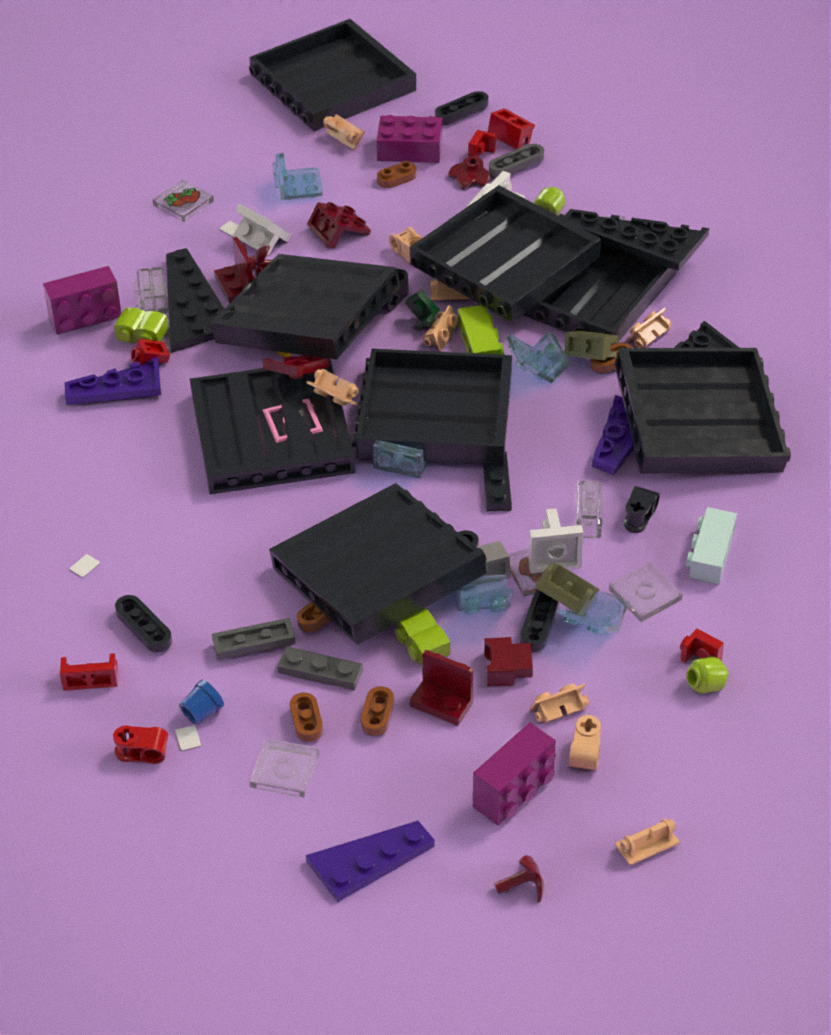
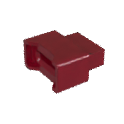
M511 637L484 638V657L490 661V665L487 666V686L514 685V678L533 677L530 643L512 644Z

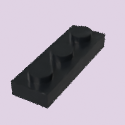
M505 452L504 465H498V462H492V465L483 464L487 512L512 511L507 452Z

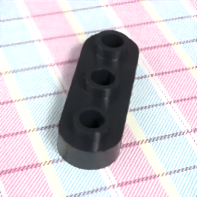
M482 91L472 92L438 106L435 109V117L442 118V125H448L488 107L489 96Z
M538 589L534 592L521 630L520 643H530L531 651H540L546 646L560 602Z
M125 595L116 601L117 617L149 650L163 652L171 646L172 636L170 629L137 596Z

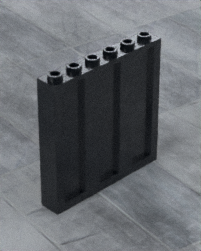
M347 19L249 57V72L251 76L255 77L262 86L266 87L273 96H276L284 106H287L294 115H297L314 132L325 128L323 123L325 117L331 116L334 118L337 114L343 119H347L416 91V73L352 19Z
M498 185L410 246V265L499 316L514 322L598 259L601 253V238Z
M601 243V253L598 259L523 315L564 332L585 331L618 335L620 341L676 275V270Z
M278 254L211 323L215 342L337 360L400 288L397 267Z
M372 348L370 358H366L365 372L363 373V386L365 387H361L360 401L363 402H358L357 413L360 417L355 419V432L357 433H353L352 447L357 448V458L492 465V462H498V465H504L512 376V355Z
M757 348L618 349L614 366L640 474L784 471L787 462L790 461L791 451L786 446L785 431L781 429L780 415L775 409L774 395L770 393L769 378L764 373L763 358L759 356Z
M329 359V367L324 369L334 374L331 360ZM261 368L189 379L209 495L356 473L355 455L343 407L332 401L333 396L329 394L327 397L313 391L315 387L307 384V381L315 382V374H304L303 378L292 379L289 378L288 374ZM309 398L323 432L313 434L310 429L316 428L306 404L302 400ZM282 405L279 411L270 413L279 437L287 435L286 441L276 443L263 409Z
M397 483L269 549L273 569L309 602H312L321 613L356 645L487 574L485 563L487 557L484 551L474 546L466 536L459 534L451 524L444 522L437 513L429 510L422 501L415 499L408 490H404Z

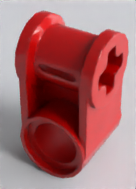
M120 726L113 733V740L116 744L115 756L123 762L161 763L165 759L168 732L160 727Z

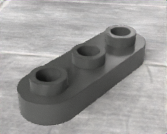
M529 144L494 158L489 162V174L497 178L502 171L512 174L537 164L544 159V148L539 144Z

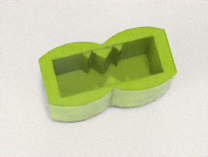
M134 307L124 308L114 325L116 338L129 343H136L138 339L162 341L169 329L168 319L165 314L156 311L145 312Z
M426 608L397 623V628L395 629L397 640L400 644H405L410 658L413 661L416 660L421 666L424 650L439 653L444 657L451 654L448 636L437 625L435 619Z

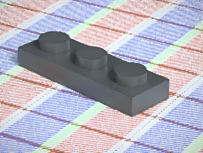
M290 618L211 634L217 660L296 644Z
M287 646L278 664V673L355 690L363 672L362 663Z

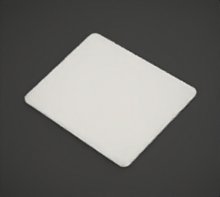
M229 221L219 229L233 236L238 225Z
M86 554L69 569L84 577L100 562Z
M195 725L175 730L182 751L201 746Z

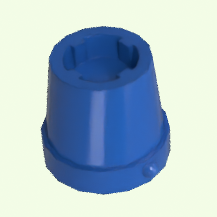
M201 679L194 685L193 690L180 702L179 707L187 719L197 725L214 712H218L224 706V701L210 683Z

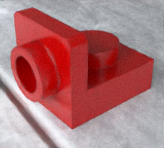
M476 130L468 143V157H479L484 154V151L494 153L496 151L497 135Z
M138 339L136 346L131 351L133 363L139 362L140 365H143L146 361H150V359L158 357V362L168 363L170 354L165 343L161 341Z
M696 628L690 636H685L680 644V650H682L681 661L686 663L693 654L699 658L716 657L722 660L724 642Z

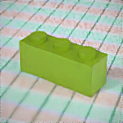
M482 305L458 308V327L467 353L504 355L503 344L498 342V330L493 328L492 313H488L486 307Z

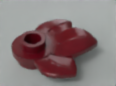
M469 156L462 163L455 164L448 173V177L457 178L461 190L468 188L474 182L484 187L489 183L490 179L489 172L484 168L482 159L477 156Z

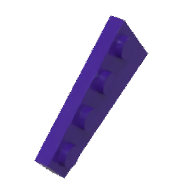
M158 357L150 359V363L140 365L139 362L129 364L130 368L117 371L116 368L107 370L104 375L99 377L93 374L65 382L66 405L161 395Z
M616 394L592 461V467L611 475L616 474L634 450L623 399Z
M417 820L306 855V862L335 900L339 902L435 847V840Z

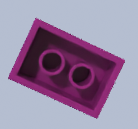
M380 116L376 140L377 161L440 163L442 118L434 116Z
M109 266L43 283L48 316L56 335L116 319L122 313L117 281Z
M529 722L473 772V808L498 826L506 818L510 819L513 817L521 804L525 801H530L543 784L547 785L555 775L556 740Z

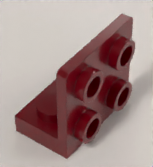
M317 202L307 222V225L329 248L336 247L344 230L370 234L371 229L366 225V221L358 217L352 207L347 205L343 207L337 206L332 202H327V204Z
M238 237L232 238L235 265L214 270L215 279L229 304L255 278L252 274V270H255L253 258L251 256L248 257L246 246L244 243H240Z
M424 650L422 653V682L410 698V707L459 726L473 704V668L464 663L446 658L439 653Z

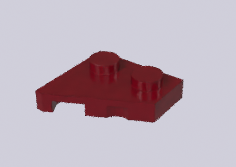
M306 355L283 357V362L263 359V369L288 374L289 378L292 379L303 378L304 374H315L318 369L321 370L329 367L328 358Z

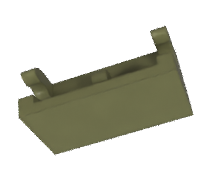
M585 331L566 332L564 355L598 360L614 357L616 352L610 351V346L619 341V336Z
M556 562L552 566L548 565L538 583L535 585V588L577 614L587 613L600 590Z

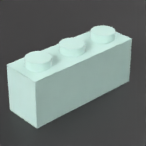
M707 507L704 517H699L697 524L699 535L694 534L691 546L694 552L688 553L686 567L690 568L689 578L720 584L735 531L737 513Z

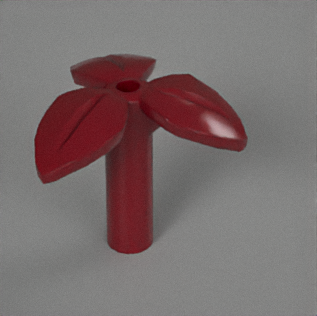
M268 245L260 247L252 257L255 264V270L252 271H255V276L273 260L265 259L270 249Z
M525 855L519 860V863L526 868L525 870L494 883L498 894L525 882H534L538 893L537 903L541 902L544 893L543 878L540 875L536 862L529 855Z

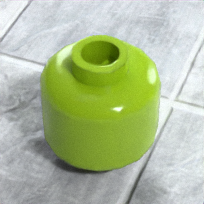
M557 187L542 189L534 201V204L557 216L566 203L563 192Z
M716 657L696 659L690 664L686 672L689 686L700 694L721 691L725 687L729 676L727 667Z

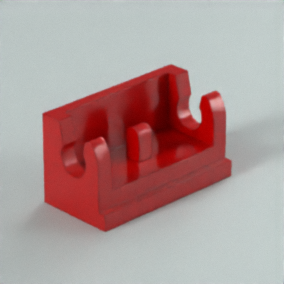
M503 108L490 114L487 132L496 134L498 140L514 149H519L523 146V140L526 144L530 143L535 124Z
M110 653L109 662L69 665L67 657H61L60 677L63 691L117 687L118 663L116 654Z

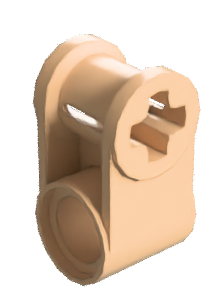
M408 227L402 233L390 235L389 243L393 251L410 264L409 247L423 237L417 234L413 228Z
M584 715L577 720L574 739L570 748L569 767L597 770L601 723L595 716Z

